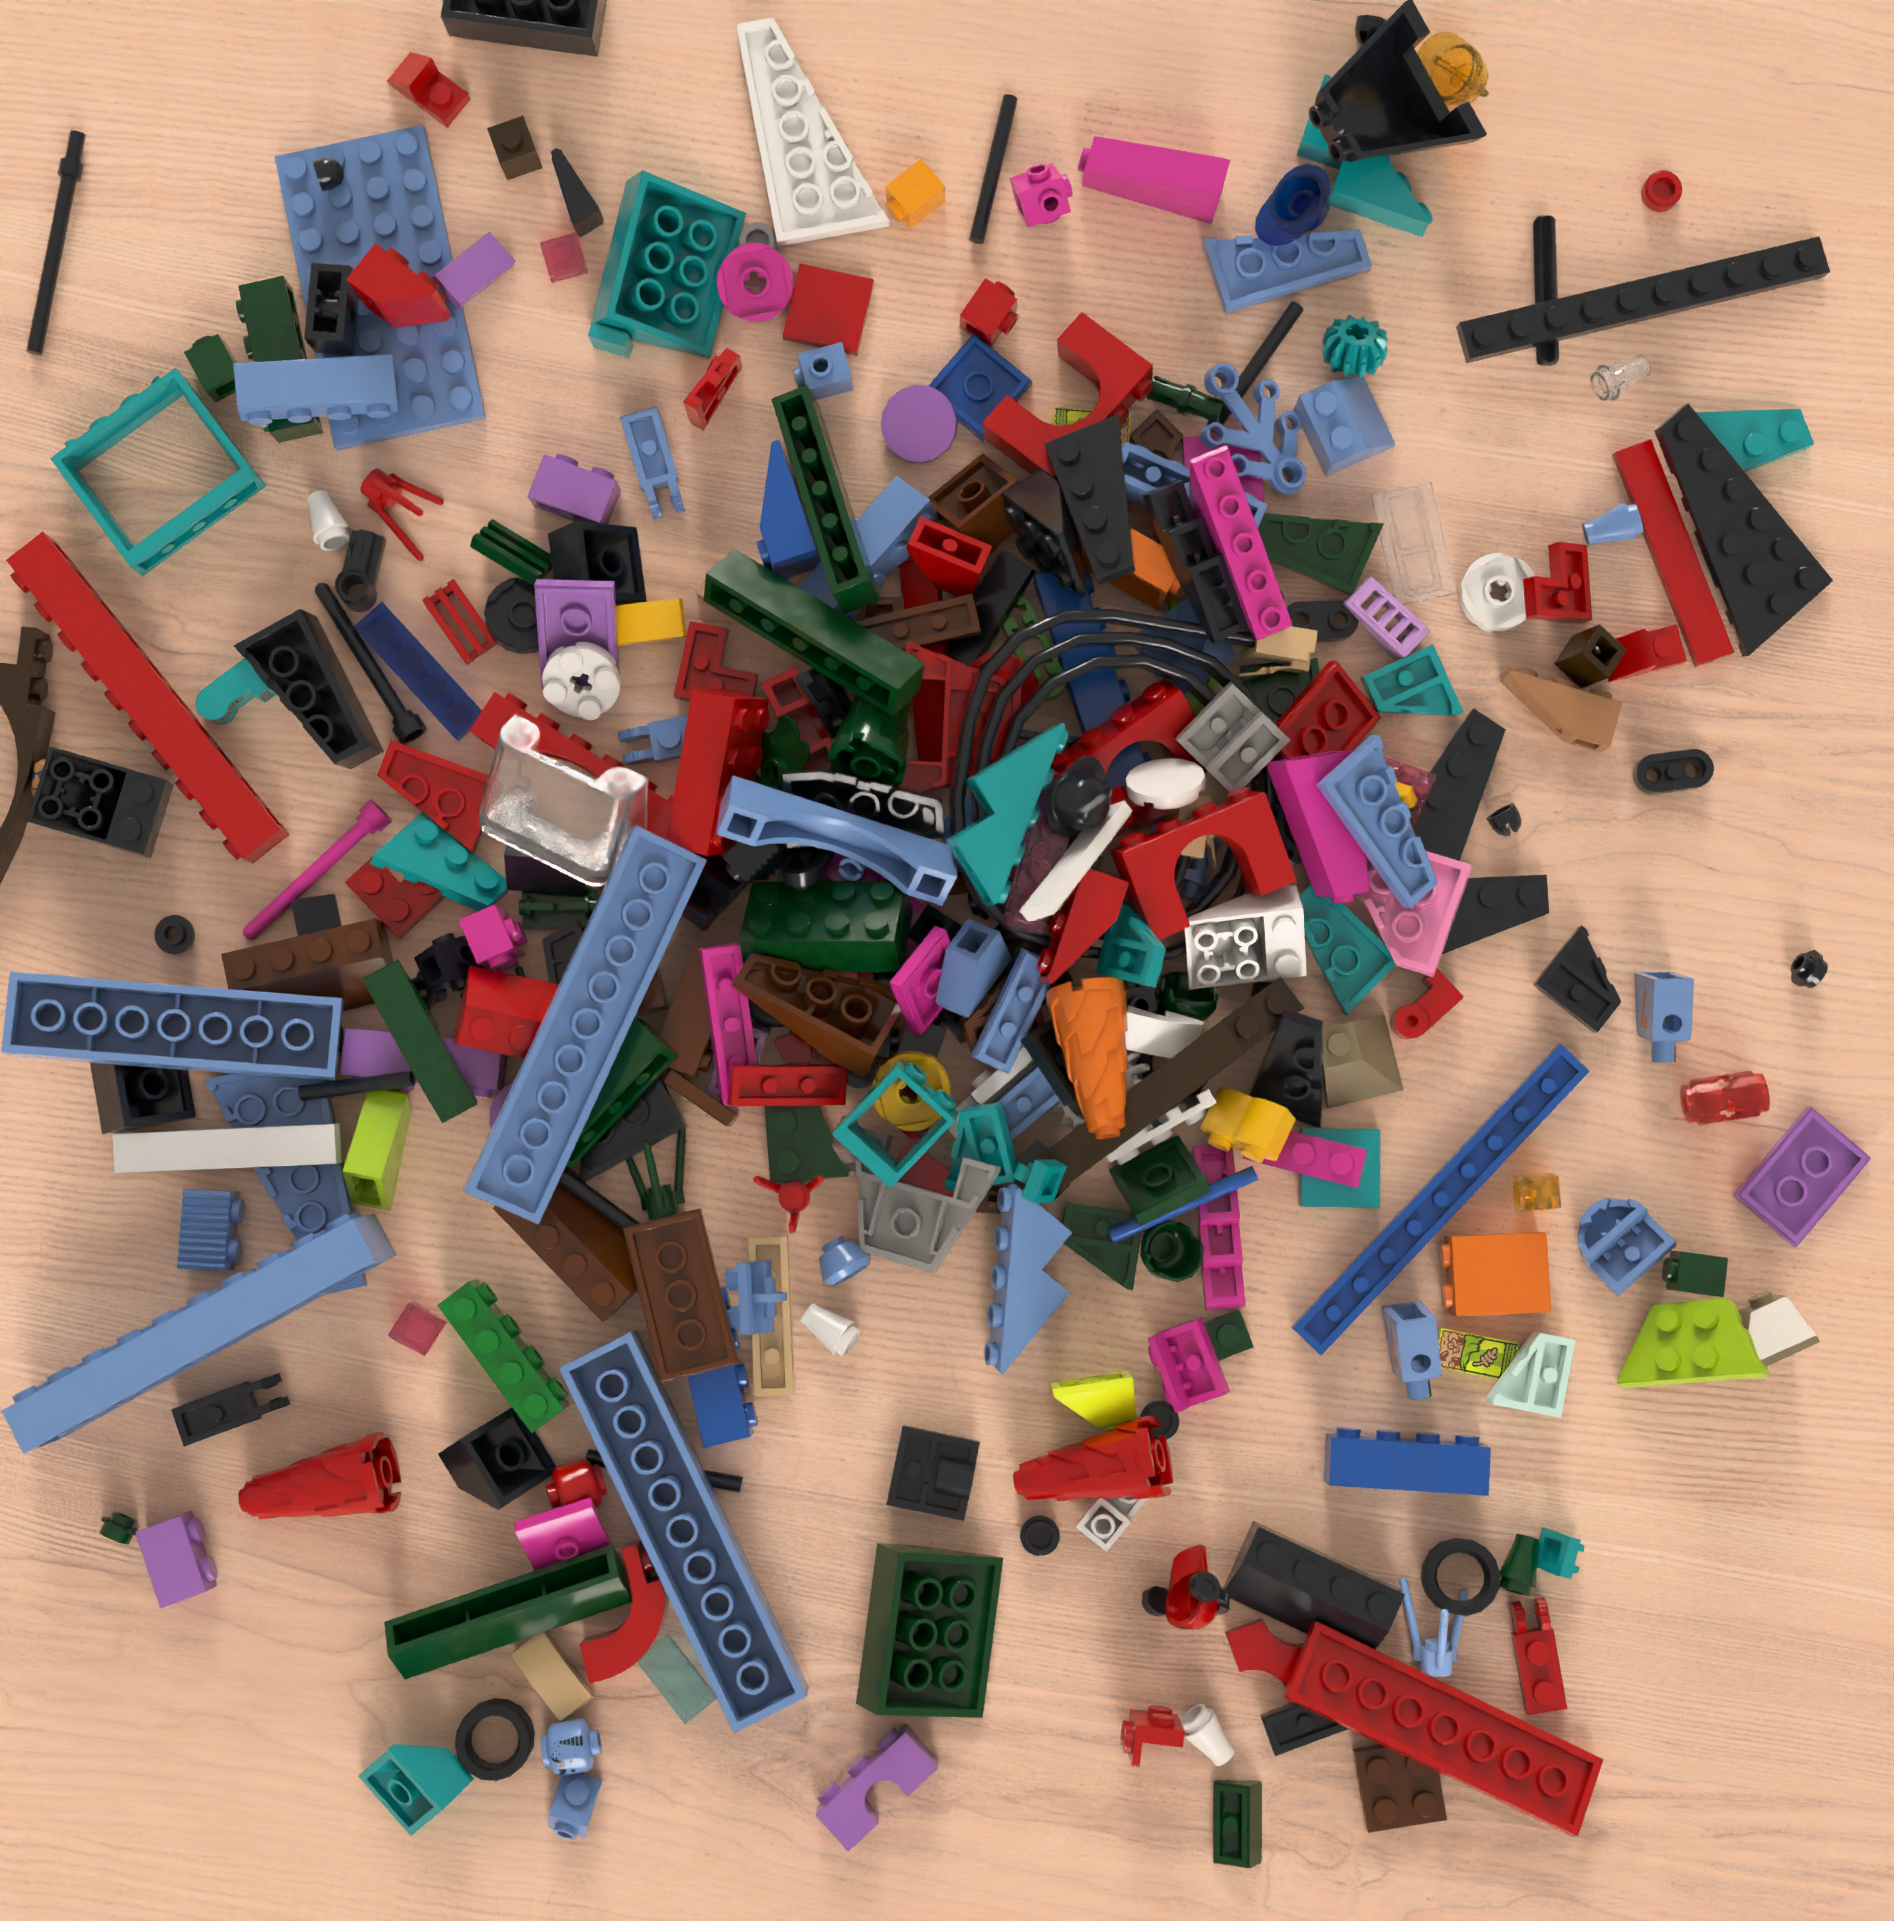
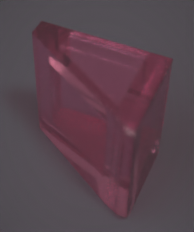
M409 1302L389 1332L388 1337L426 1356L447 1322L418 1303Z

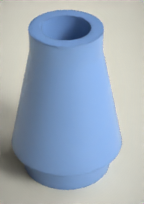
M1622 503L1590 522L1582 524L1588 546L1597 543L1634 540L1635 535L1643 533L1642 520L1635 503L1627 506L1625 503Z

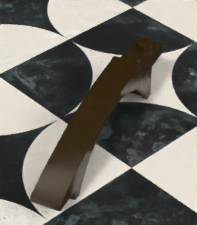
M21 627L17 664L0 663V705L10 722L15 738L18 759L17 783L9 812L0 827V885L21 844L28 823L27 818L34 799L31 794L34 764L47 757L55 712L41 706V702L46 699L48 693L45 671L46 664L52 659L53 645L50 635L34 627Z
M1280 976L1126 1091V1126L1119 1129V1136L1109 1139H1096V1134L1090 1133L1086 1122H1084L1034 1159L1032 1163L1040 1159H1055L1067 1165L1058 1189L1059 1192L1275 1031L1284 1009L1299 1013L1304 1007Z

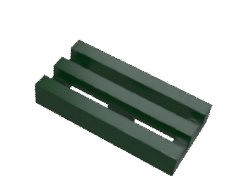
M494 519L488 523L487 527L484 526L479 534L476 533L472 537L471 548L532 585H535L536 579H543L552 570L550 553Z

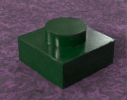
M1235 1310L1204 1322L1218 1361L1254 1347L1240 1310Z

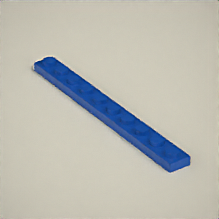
M1557 1045L1302 1314L1291 1328L1319 1355H1322L1590 1071L1563 1045Z

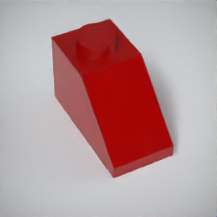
M920 516L906 549L934 587L959 597L974 594L992 546Z

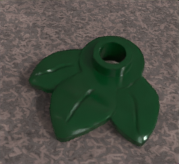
M789 715L781 716L772 735L763 731L761 742L763 751L761 779L765 786L783 791L782 771L806 770L810 758L809 744L806 741H800L799 728Z

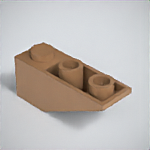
M1516 667L1515 670L1510 669L1502 676L1501 683L1563 742L1599 753L1610 747L1623 703L1613 700L1611 693L1598 689H1590L1589 692L1575 688V683L1561 678H1553L1552 681L1538 678L1536 671L1523 667Z

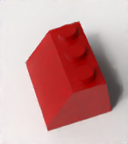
M469 965L452 1043L524 1059L559 984Z

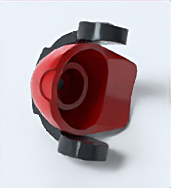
M1200 1544L1181 1551L1174 1558L1169 1590L1153 1586L1143 1591L1142 1606L1147 1613L1153 1616L1161 1617L1166 1615L1169 1624L1174 1627L1201 1629L1209 1625L1217 1615L1225 1614L1229 1611L1230 1595L1221 1588L1217 1577L1208 1572L1206 1548Z

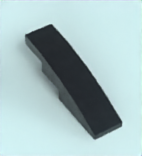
M1174 480L1143 494L1142 496L1173 572L1210 641L1216 643L1248 628L1223 554H1215L1203 517H1195L1183 481Z

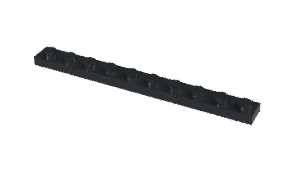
M1820 236L1462 321L1457 325L1456 329L1466 363H1471L1823 278L1830 273Z

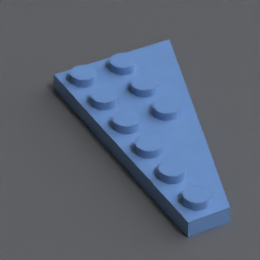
M234 1073L204 1079L210 1092H213L219 1102L227 1122L231 1123L233 1128L336 1123L331 1097L301 1101L298 1094L300 1085L328 1082L327 1080ZM343 1158L342 1163L253 1167L271 1199H274L283 1215L282 1219L287 1228L292 1231L296 1240L311 1233L315 1235L324 1230L327 1233L329 1232L326 1226L328 1223L345 1214H353L350 1195L342 1172L344 1168ZM365 1273L327 1294L366 1286Z

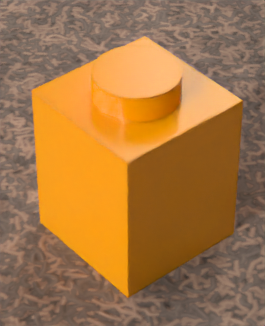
M921 158L886 186L887 202L885 206L897 222L903 220L911 229L945 202V186Z

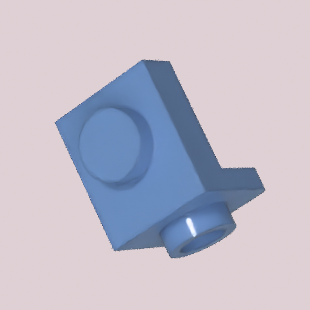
M579 1773L561 1777L548 1815V1827L554 1829V1834L570 1840L576 1839L577 1836L586 1838L589 1822L602 1786V1780Z

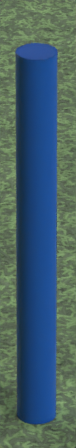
M1250 1166L1209 1184L1210 1192L1141 1227L1134 1217L1107 1230L1113 1243H1116L1258 1181V1177L1253 1166Z

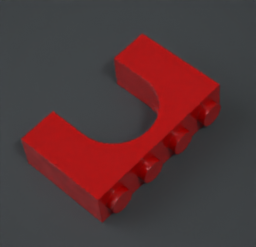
M1083 312L1078 315L1057 339L1058 357L1091 381L1097 389L1099 400L1092 412L1076 423L1053 425L1038 419L1006 395L982 422L984 439L1030 475L1041 469L1058 481L1044 443L1114 415H1118L1121 426L1129 414L1128 409L1136 400L1139 402L1143 401L1154 385L1151 381L1153 378V365Z
M1165 678L1160 682L1149 685L1140 697L1129 705L1116 709L1112 713L1111 718L1097 728H1092L1083 733L1079 741L1067 750L1062 751L1060 754L1056 753L1050 768L1054 769L1052 782L1063 774L1075 760L1082 756H1092L1097 759L1107 776L1111 762L1121 750L1132 743L1144 740L1158 742L1166 758L1185 759L1195 762L1203 768L1204 774L1208 772L1175 739L1196 717L1182 691ZM1120 829L1110 842L1127 830Z
M1249 787L1238 789L1227 794L1228 801L1215 806L1214 802H1209L1197 806L1191 810L1193 816L1179 821L1178 817L1164 820L1155 825L1157 831L1143 836L1142 832L1126 836L1120 840L1121 846L1110 850L1120 879L1129 882L1126 891L1129 903H1131L1159 940L1191 927L1175 885L1174 873L1176 862L1183 849L1190 842L1201 836L1213 834L1228 844L1234 853L1247 891L1250 894L1263 896L1297 881L1265 792L1250 791Z

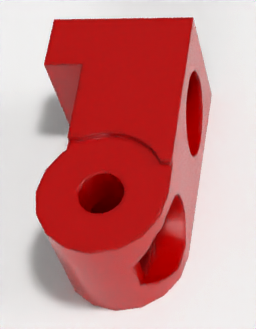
M1438 968L1434 978L1426 975L1421 980L1428 989L1410 1005L1401 1006L1392 1014L1390 1020L1391 1029L1398 1037L1403 1039L1418 1038L1464 998Z

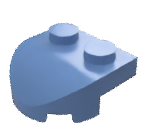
M1609 1198L1600 1200L1586 1210L1579 1222L1578 1244L1583 1261L1617 1297L1676 1247V1241L1648 1214L1647 1208L1632 1199H1628V1201L1610 1200Z

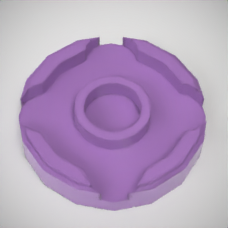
M913 385L901 389L889 399L882 412L881 430L885 443L894 454L908 462L927 463L937 459L951 448L957 436L958 419L953 405L943 393L930 386Z

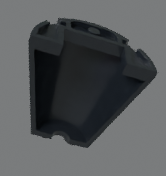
M1413 0L1405 1L1319 90L1316 95L1315 105L1309 109L1310 121L1315 128L1320 130L1328 145L1329 155L1336 163L1468 144L1478 141L1487 135L1469 101L1449 112L1414 49L1430 33V30Z

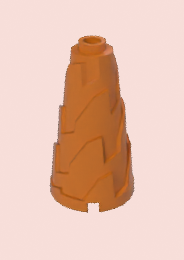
M1111 977L1081 979L1082 985L1072 988L1071 982H1067L1051 988L1046 993L1047 1006L1050 1011L1057 1043L1062 1048L1068 1078L1074 1085L1076 1097L1088 1131L1095 1133L1096 1139L1114 1138L1120 1135L1119 1129L1126 1126L1125 1105L1127 1090L1125 1071L1128 1070L1125 1032L1128 1031L1126 985L1122 979Z

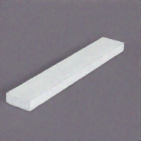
M340 1123L112 1134L114 1173L342 1163Z

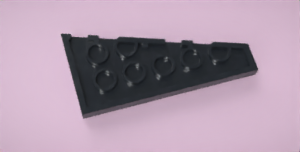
M575 921L542 939L549 983L559 984L584 932L579 921ZM661 1075L650 1084L580 1159V1173L583 1182H587L643 1152V1143L645 1141H649L652 1147L688 1127Z

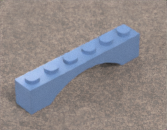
M732 776L719 807L716 835L754 847L766 844L792 843L833 851L873 869L892 882L904 894L941 906L957 878V864L952 856L951 847L947 844L736 776Z

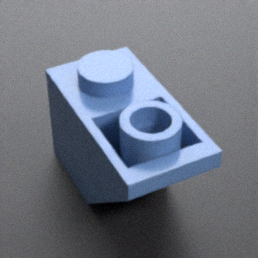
M967 919L946 948L936 996L938 1006L968 1019L1012 960L1000 931Z

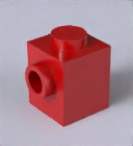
M985 278L960 314V328L970 335L975 333L992 347L1003 332L1007 335L1018 320L1019 315L1016 313L1017 298L1014 297V292L1002 282L996 281L994 284Z

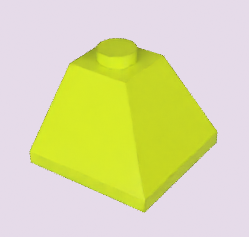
M1127 1371L1050 1383V1389L1054 1398L1096 1427H1105V1431L1115 1429L1117 1424L1137 1419L1133 1377Z

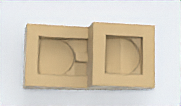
M548 1631L534 1635L511 1654L535 1691L560 1722L566 1721L594 1698V1695L576 1667L567 1662Z

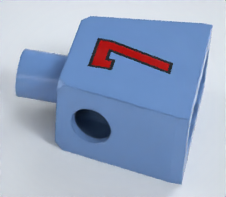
M1675 972L1634 973L1637 1034L1644 1039L1652 1041V1062H1676V1041H1689L1691 1039L1694 978Z
M1421 1301L1382 1306L1393 1372L1401 1382H1406L1409 1399L1421 1400L1431 1397L1430 1379L1438 1378L1442 1375L1435 1315Z

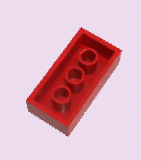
M692 689L666 840L690 852L705 856L723 854L735 841L716 835L719 807L732 776L752 782L755 781L756 770L760 767L763 758L761 748L763 731L766 730L770 720V712L768 710L769 699L731 690Z

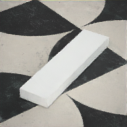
M1125 801L1110 805L1109 813L1100 825L1092 829L1083 830L1021 908L1020 912L1027 921H1034L1057 912L1130 817L1132 810Z

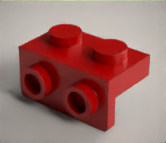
M1149 1706L1148 1711L1131 1709L1129 1721H1122L1120 1744L1123 1745V1753L1128 1754L1131 1766L1140 1767L1142 1743L1183 1747L1185 1730L1179 1716L1172 1714L1171 1708Z

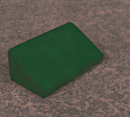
M1215 1780L1213 1863L1252 1868L1262 1861V1782Z

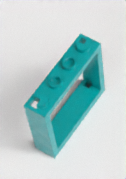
M174 368L162 378L157 375L152 380L151 386L140 394L128 396L122 401L118 410L109 416H103L95 420L89 426V431L77 439L66 441L64 443L66 447L50 458L128 565L141 576L147 574L266 487L212 412L177 368ZM184 396L238 468V471L134 546L79 470L177 399Z

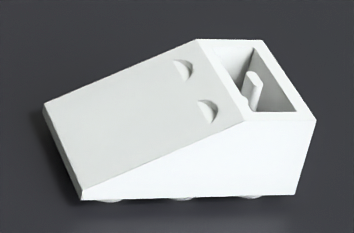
M1296 885L1284 886L1263 896L1247 893L1188 917L1191 927L1184 929L1189 990L1276 980L1280 976L1282 979L1307 976L1304 914Z

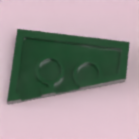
M1264 513L1258 531L1269 561L1351 596L1384 523L1349 522V520H1325Z

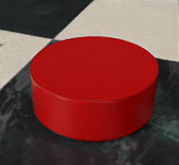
M1664 170L1654 172L1648 177L1642 187V200L1649 209L1655 212L1668 211L1679 201L1682 195V183L1672 172Z

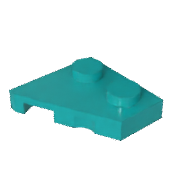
M1433 644L1360 678L1374 709L1378 713L1456 716L1464 712Z
M1123 901L1117 921L1105 933L1095 973L1156 988L1162 971L1166 948L1129 902Z
M1002 1102L968 1106L962 1109L959 1113L956 1128L958 1137L953 1143L950 1156L953 1158L951 1171L945 1181L946 1191L955 1190L963 1157L1001 1167L1000 1173L992 1185L1015 1182L1017 1179L1013 1175L1017 1168V1161Z

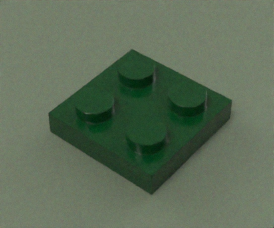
M1179 1135L1137 1155L1122 1165L1109 1169L1114 1183L1140 1227L1211 1191L1207 1179Z

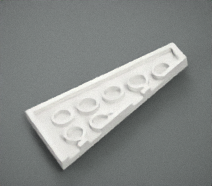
M774 18L736 24L778 247L890 226L889 219L883 209L881 210L873 196V191L866 179L864 180L853 160V156L825 107L823 108L813 86L809 79L805 77Z

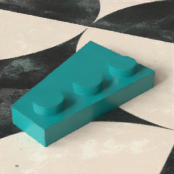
M423 812L373 854L370 861L371 865L382 870L384 866L403 873V879L414 884L421 881L439 889L442 896L478 912L496 904L509 892L506 879Z
M1310 884L1299 895L1303 906L1305 940L1346 1016L1393 969L1395 963L1385 943L1344 903H1331V897L1315 896Z

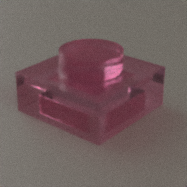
M576 232L540 242L552 283L588 273Z

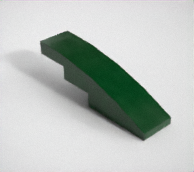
M397 959L365 976L363 981L381 1016L441 1122L444 1123L478 1105L477 1098L458 1068L457 1060L438 1030L437 1022L400 960Z

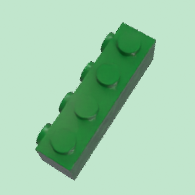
M478 1279L468 1281L437 1306L529 1431L533 1433L570 1406L566 1400L568 1393L557 1378L551 1379L542 1366L545 1362L537 1350L531 1345L529 1347L526 1346L519 1336L521 1329L509 1314L504 1315L495 1304L498 1299L492 1289L485 1282L480 1283Z

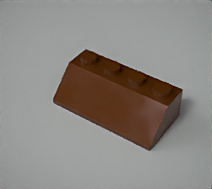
M375 918L221 954L228 989L342 998L344 1003L343 1011L375 1004L363 978L393 962L386 926L382 921Z
M565 1167L568 1171H570L572 1174L581 1179L572 1168L570 1169ZM557 1184L539 1224L500 1207H493L497 1214L602 1322L609 1320L638 1291L624 1231L561 1184Z

